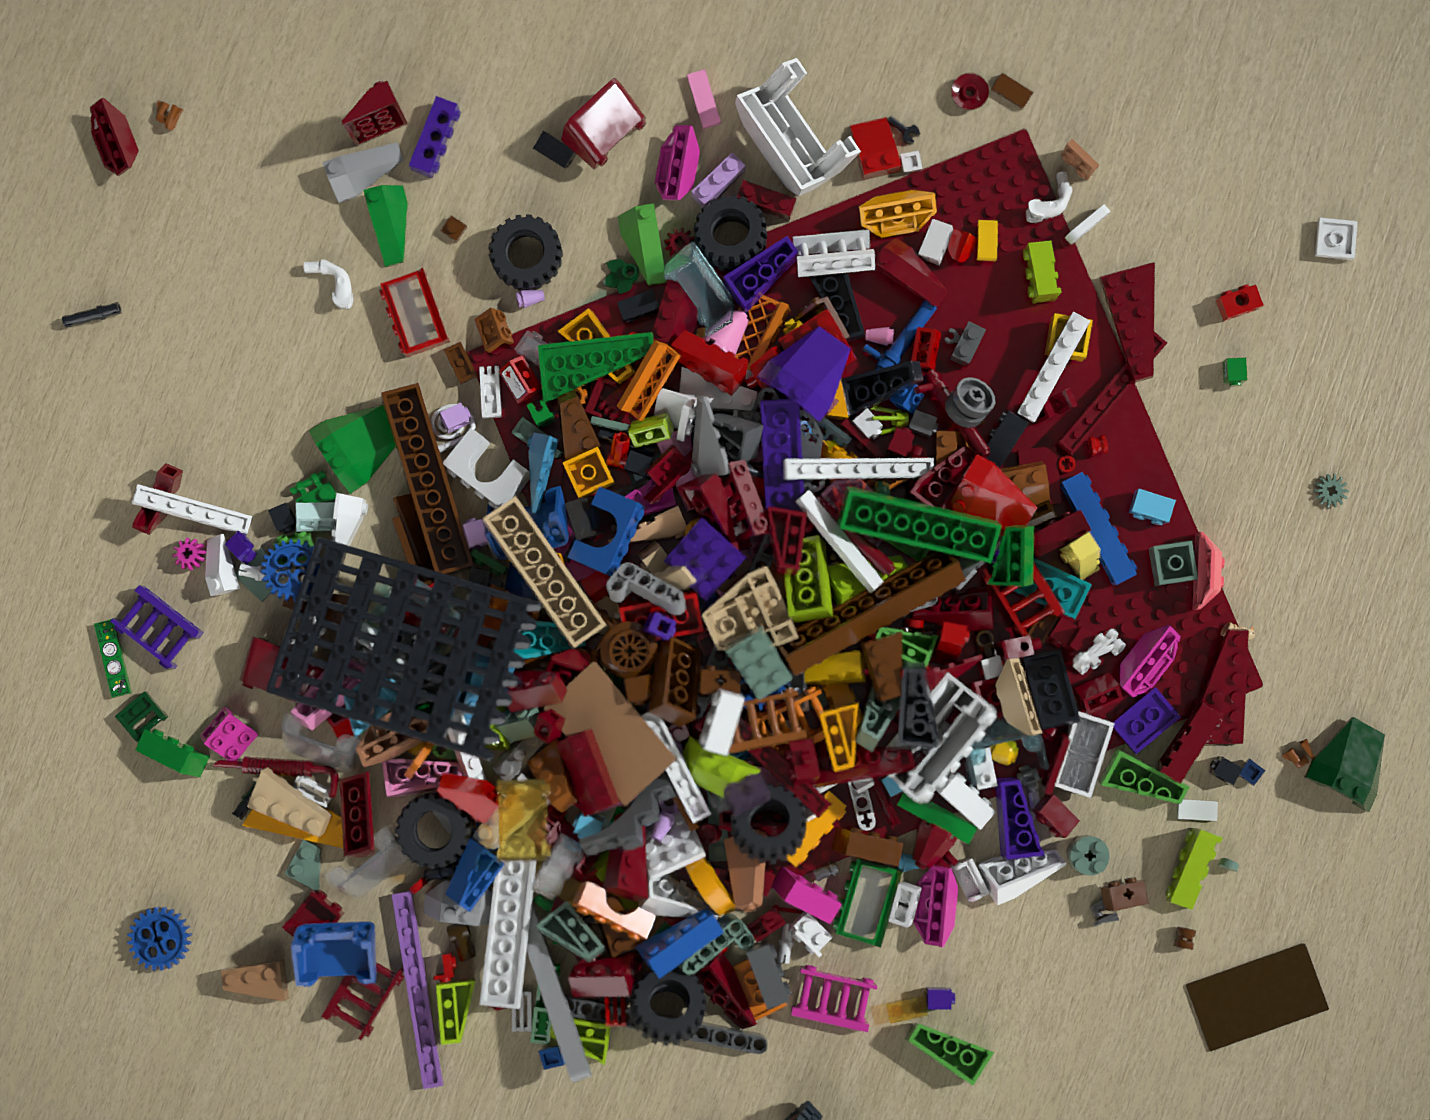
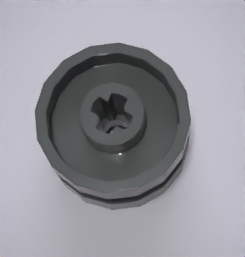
M972 377L964 378L948 395L945 401V410L948 416L958 425L967 428L976 427L993 409L995 396L991 388L983 381Z

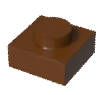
M451 215L441 229V233L458 242L467 229V225Z

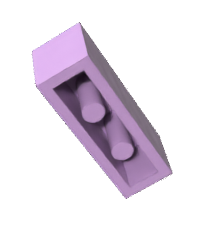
M732 152L691 191L692 198L701 207L704 205L709 206L712 199H717L745 172L746 165Z

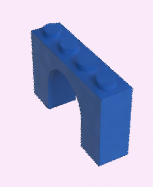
M599 487L592 505L613 514L617 521L616 536L612 542L601 548H595L575 540L568 558L612 577L620 567L623 556L628 551L629 542L636 533V527L644 515L645 506Z

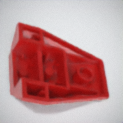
M977 454L947 509L995 520L1002 525L999 535L1004 536L1008 526L1027 525L1037 506L993 462Z

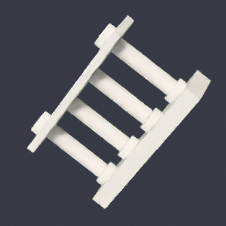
M869 230L793 237V245L798 250V255H801L797 256L798 277L875 270L874 249L866 250V248H870Z

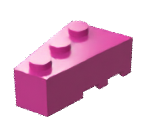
M783 866L771 886L784 901L829 924L842 905L837 900L838 896L829 890L827 892L822 890L823 888L818 884L810 883L801 875H797Z

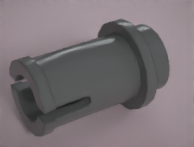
M828 862V865L813 870L818 882L829 876H836V873H839L835 862Z

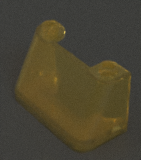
M497 780L498 794H500L498 796V845L500 846H498L497 862L546 861V857L550 856V844H547L546 796H550V784H546V780Z

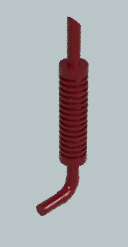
M244 756L243 761L218 760L212 766L242 769L243 774L260 775L261 771L267 767L278 776L293 775V777L304 776L311 778L312 773L327 774L331 780L328 793L330 798L336 797L339 775L334 768L313 765L312 760L297 761V759L251 758Z

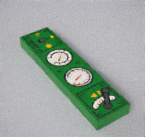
M110 619L94 623L111 698L131 694L132 691L118 632L113 628L115 625L110 622L112 620Z

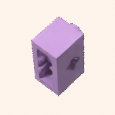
M471 518L466 520L462 528L469 551H472L473 548L486 547L488 540L485 536L482 519Z

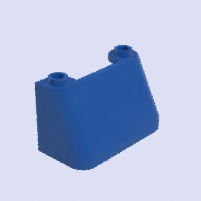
M558 486L550 488L545 492L546 502L541 503L539 514L533 513L531 506L524 507L552 549L566 545L569 540L564 494L561 487ZM489 504L487 507V515L495 511V509ZM485 526V536L496 557L503 560L509 559Z
M368 921L303 924L297 927L291 943L296 986L310 987L318 980V977L357 975V981L362 984L376 982V937L374 923Z

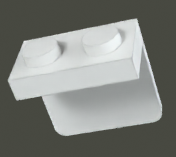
M664 388L661 389L657 396L654 416L663 413L669 414L674 428L678 429L676 440L684 442L687 435L690 436L692 433L693 425L691 423L696 414V398Z

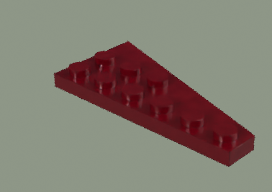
M1155 262L1100 276L1099 279L1134 383L1151 379L1154 376Z
M1227 629L1219 649L1220 653L1216 663L1213 665V671L1207 680L1200 700L1203 699L1223 714L1221 725L1214 729L1212 737L1207 744H1243L1248 629Z

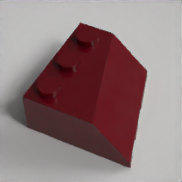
M630 953L574 965L568 977L573 997L629 996L644 961L639 954Z

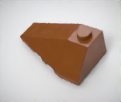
M937 431L935 433L934 467L966 445L970 448L960 432Z

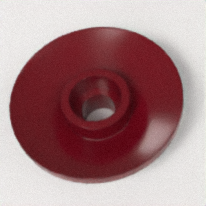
M965 73L954 81L951 95L953 101L960 108L976 110L986 103L989 96V87L986 80L980 75ZM971 91L973 95L967 96L966 92Z

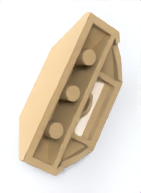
M1019 658L1006 660L996 683L997 696L1003 707V716L1006 718L1007 723L1029 736L1041 734L1042 730L1029 682L1023 667L1020 665L1021 662Z

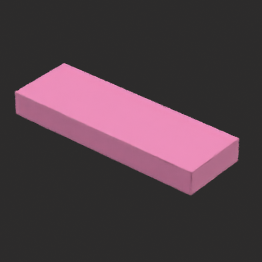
M705 69L687 74L702 128L706 129L720 125L721 121Z

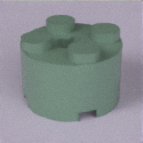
M1090 835L1078 836L1067 848L1069 864L1074 870L1084 875H1097L1103 872L1109 863V849L1106 843L1097 837ZM1089 850V852L1092 853V856L1089 858L1084 857V855L1087 854Z

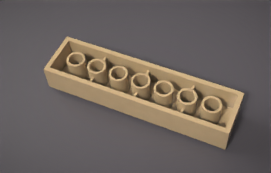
M516 496L483 518L482 521L535 597L542 603V607L572 649L606 626Z

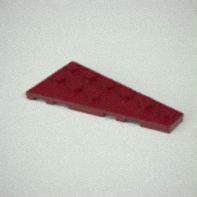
M825 740L814 743L820 777L817 782L810 784L818 788L915 770L912 749L890 746L887 748L875 746L873 751H870L855 742L854 767L834 771L827 743Z

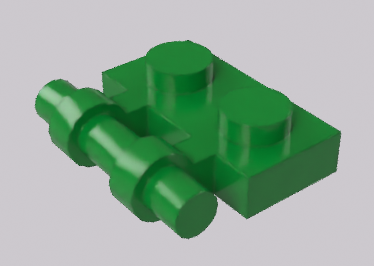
M324 470L318 473L314 472L311 474V477L304 481L300 480L295 483V486L289 488L293 495L300 491L302 496L296 499L297 503H330L336 500L337 493L331 482L323 484L321 479L327 477ZM315 483L317 488L308 493L306 488Z

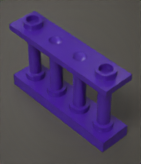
M139 585L135 589V592L139 594V599L121 621L112 618L110 622L115 625L113 628L121 634L126 633L160 660L158 663L162 667L176 669L178 666L172 662L175 656L190 638L200 639L204 632L147 587ZM149 602L154 606L152 608L153 612L135 633L127 625L141 607ZM165 614L169 617L168 623L152 644H149L142 637L159 615ZM179 625L184 629V634L165 656L157 649L173 628Z

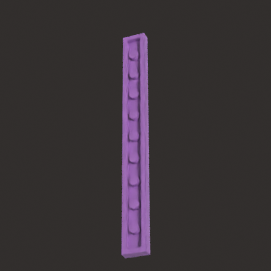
M411 891L392 894L423 1089L443 1086L413 894Z

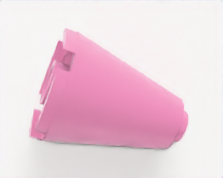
M733 310L703 337L706 344L714 343L719 346L721 351L725 353L731 351L736 355L748 324L746 313L741 310Z

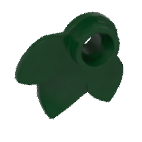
M621 259L606 262L611 273L604 279L603 284L610 288H617L619 294H624L631 290L633 282L638 279L640 274L638 267L634 264H626ZM631 271L633 275L628 276L627 273Z

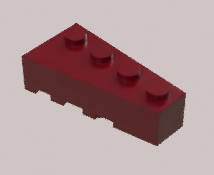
M624 813L615 815L614 822L617 819H619ZM645 825L642 826L643 846L627 851L622 846L609 849L603 890L633 902L648 899Z

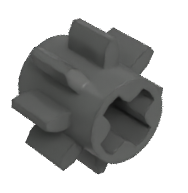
M1029 765L1020 767V773H1017L1016 777L1020 780L1021 786H1026L1028 790L1037 787L1036 782L1040 778L1035 767L1030 768Z

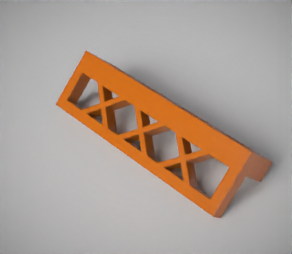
M654 340L617 407L622 411L630 412L639 421H643L680 355L667 344ZM668 353H670L672 355V358L670 362L666 364L665 358L668 355ZM661 370V377L659 380H656V374ZM652 386V393L647 397L646 391L648 387ZM639 403H642V410L638 413L636 408Z

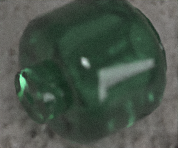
M880 480L871 486V492L891 496L888 483H883Z

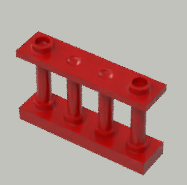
M1034 561L1033 581L1036 582L1038 588H1036L1035 592L1014 605H1010L1006 595L1021 586H1006L1001 589L999 585H992L1015 623L1013 628L1018 635L1022 634L1023 637L1029 635L1026 628L1049 614H1055L1059 617L1065 613ZM985 568L983 570L985 574L983 578L989 586L991 584H988L993 572L991 573L989 569ZM1045 597L1048 602L1046 608L1021 622L1015 612L1038 598Z

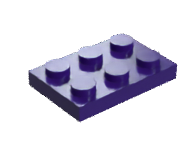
M1154 687L1112 723H1114V730L1134 754H1137L1176 722L1180 716L1159 690Z

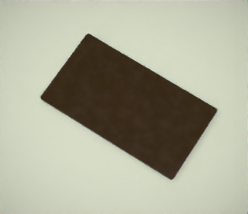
M1305 943L1186 984L1209 1051L1226 1047L1329 1010Z

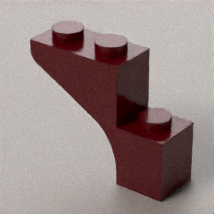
M165 463L156 473L153 489L175 494L180 489L183 470ZM142 507L133 521L132 528L150 535L168 514Z

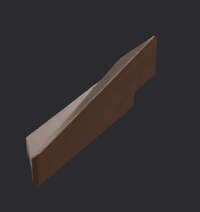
M410 494L394 497L393 500L399 516L392 518L408 563L432 570ZM423 575L418 576V587L424 588L434 583L433 578Z

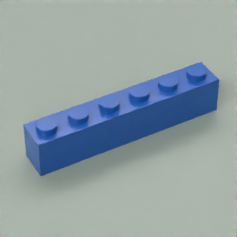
M1081 472L1060 483V488L1073 512L1075 513L1079 510L1083 512L1091 528V531L1087 533L1091 534L1100 548V557L1098 559L1110 582L1115 586L1137 575L1135 571L1137 567L1133 560H1129L1126 554L1128 550L1124 543H1120L1117 537L1119 536L1117 529L1114 525L1111 526L1108 520L1110 519L1106 509H1102L1099 504L1101 502L1097 492H1093L1090 485L1092 483L1089 477Z

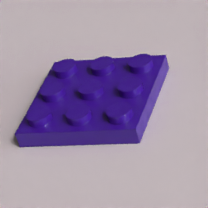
M701 518L667 556L664 562L668 566H685L696 580L690 587L707 601L746 557L706 519Z

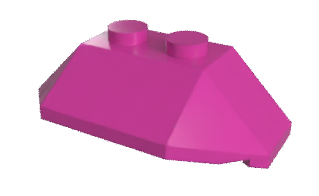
M691 125L675 126L673 132L661 146L655 185L663 200H680L694 187L700 150L693 126Z
M1169 625L1143 634L1120 664V686L1132 697L1151 690L1174 661L1178 641L1181 636Z
M932 866L916 884V886L922 887L913 923L923 938L924 944L944 947L955 927L958 885L951 868Z

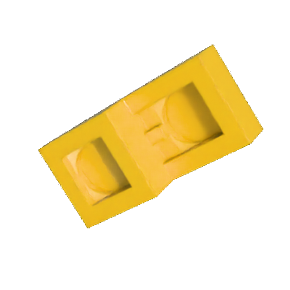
M978 220L977 260L996 261L998 221Z

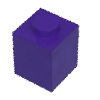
M926 987L927 1009L952 1010V1004L955 1005V993H952L950 987Z

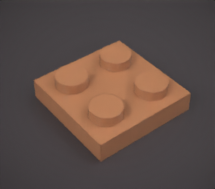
M1073 139L1067 143L1060 154L1063 161L1068 165H1072L1076 169V173L1087 181L1100 166Z

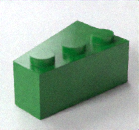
M1034 526L1006 527L999 548L1000 552L997 561L994 563V571L988 584L1025 587L1033 584Z
M153 728V731L144 729L135 751L180 774L201 777L210 758L209 755L195 750L193 746L180 743L179 739L175 737L164 736V732Z

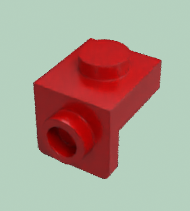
M452 952L442 955L444 973H438L433 976V979L439 980V983L451 981L450 978L455 976L454 968H457L456 956H453Z

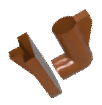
M158 100L155 119L165 124L166 129L172 131L176 127L183 109L173 104L168 116H165L170 105Z
M1308 740L1300 741L1301 746L1310 758L1313 759L1314 755ZM1293 748L1282 755L1285 759L1293 762L1297 768H1302L1309 763L1306 755L1300 758Z

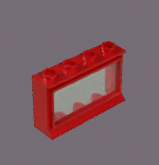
M423 267L418 271L380 283L382 288L379 290L381 298L386 300L388 307H385L389 318L392 317L394 322L391 325L393 332L400 339L398 347L401 354L405 353L407 357L450 343Z

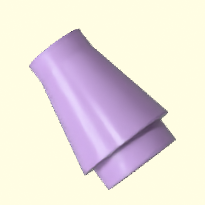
M520 290V292H516L518 307L526 308L545 301L543 290Z
M664 811L660 812V821L655 822L651 838L658 842L662 841L663 837L675 824L673 822L675 817Z

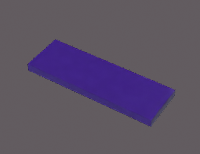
M791 399L760 400L761 425H763L762 451L765 510L767 507L803 512L796 501L804 494V479H784V459H803L800 405Z

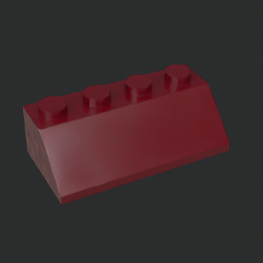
M672 266L652 331L655 341L665 343L671 347V344L684 330L692 334L694 333L709 280L691 271Z
M592 729L582 731L556 743L585 817L621 803Z
M363 772L339 779L344 857L362 858L375 854L369 772Z

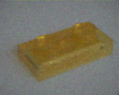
M924 995L885 1003L890 1024L928 1016Z

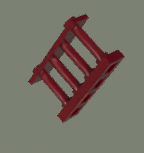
M741 460L729 462L730 474L727 477H719L726 492L739 551L748 550L752 547L749 539L752 535L756 536L771 532L746 461ZM732 482H734L737 490L734 494L730 486ZM739 499L743 506L742 511H739L738 505L736 503ZM745 517H747L750 526L747 530L743 522Z
M376 962V971L392 980L387 991L374 983L362 984L358 982L357 975L345 976L321 1017L327 1021L332 1016L334 1018L338 1017L362 1032L358 1038L362 1041L365 1036L369 1038L374 1030L372 1024L394 987H399L405 977L402 975L404 969L401 968L396 974ZM352 982H357L382 997L378 1006L374 1007L352 994L349 989ZM342 999L344 1001L347 999L372 1014L368 1023L365 1025L342 1011L339 1006Z

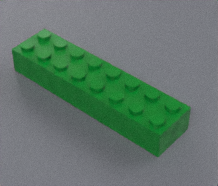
M848 486L845 490L837 521L840 529L988 563L992 562L1002 526L995 520Z

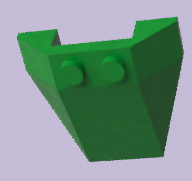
M383 405L324 420L309 430L316 446L350 494L367 484L396 448Z

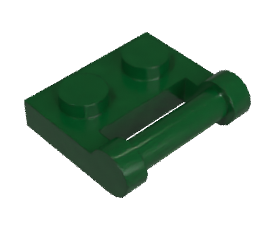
M144 691L115 717L136 742H139L144 729L151 730L159 722L165 721L168 715L159 707L149 693ZM154 711L156 716L136 731L134 726Z

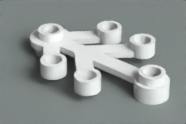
M1114 629L1109 630L1105 636L1099 634L1094 639L1095 645L1085 653H1079L1074 658L1073 667L1081 674L1086 673L1090 667L1096 669L1101 663L1098 659L1099 656L1110 651L1114 655H1118L1125 648L1126 644L1116 638L1118 633Z

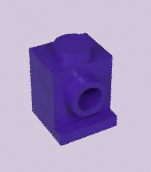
M237 531L225 543L228 549L246 565L254 560L257 555L253 549L254 544L240 531Z
M651 612L642 631L648 632L660 639L669 640L676 631V627H674L676 621L657 612ZM659 624L662 626L660 631L657 630Z

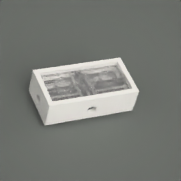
M1078 711L1080 722L1068 725L1067 734L1071 742L1055 787L1091 798L1114 723Z

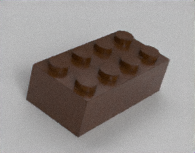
M672 637L657 644L658 653L655 659L649 713L682 727L696 717L702 650Z

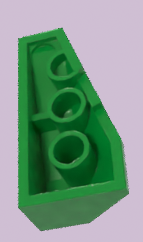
M380 185L363 190L385 267L404 263L408 210L404 186Z

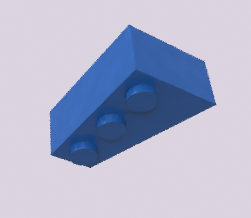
M470 838L445 895L470 912L505 863Z

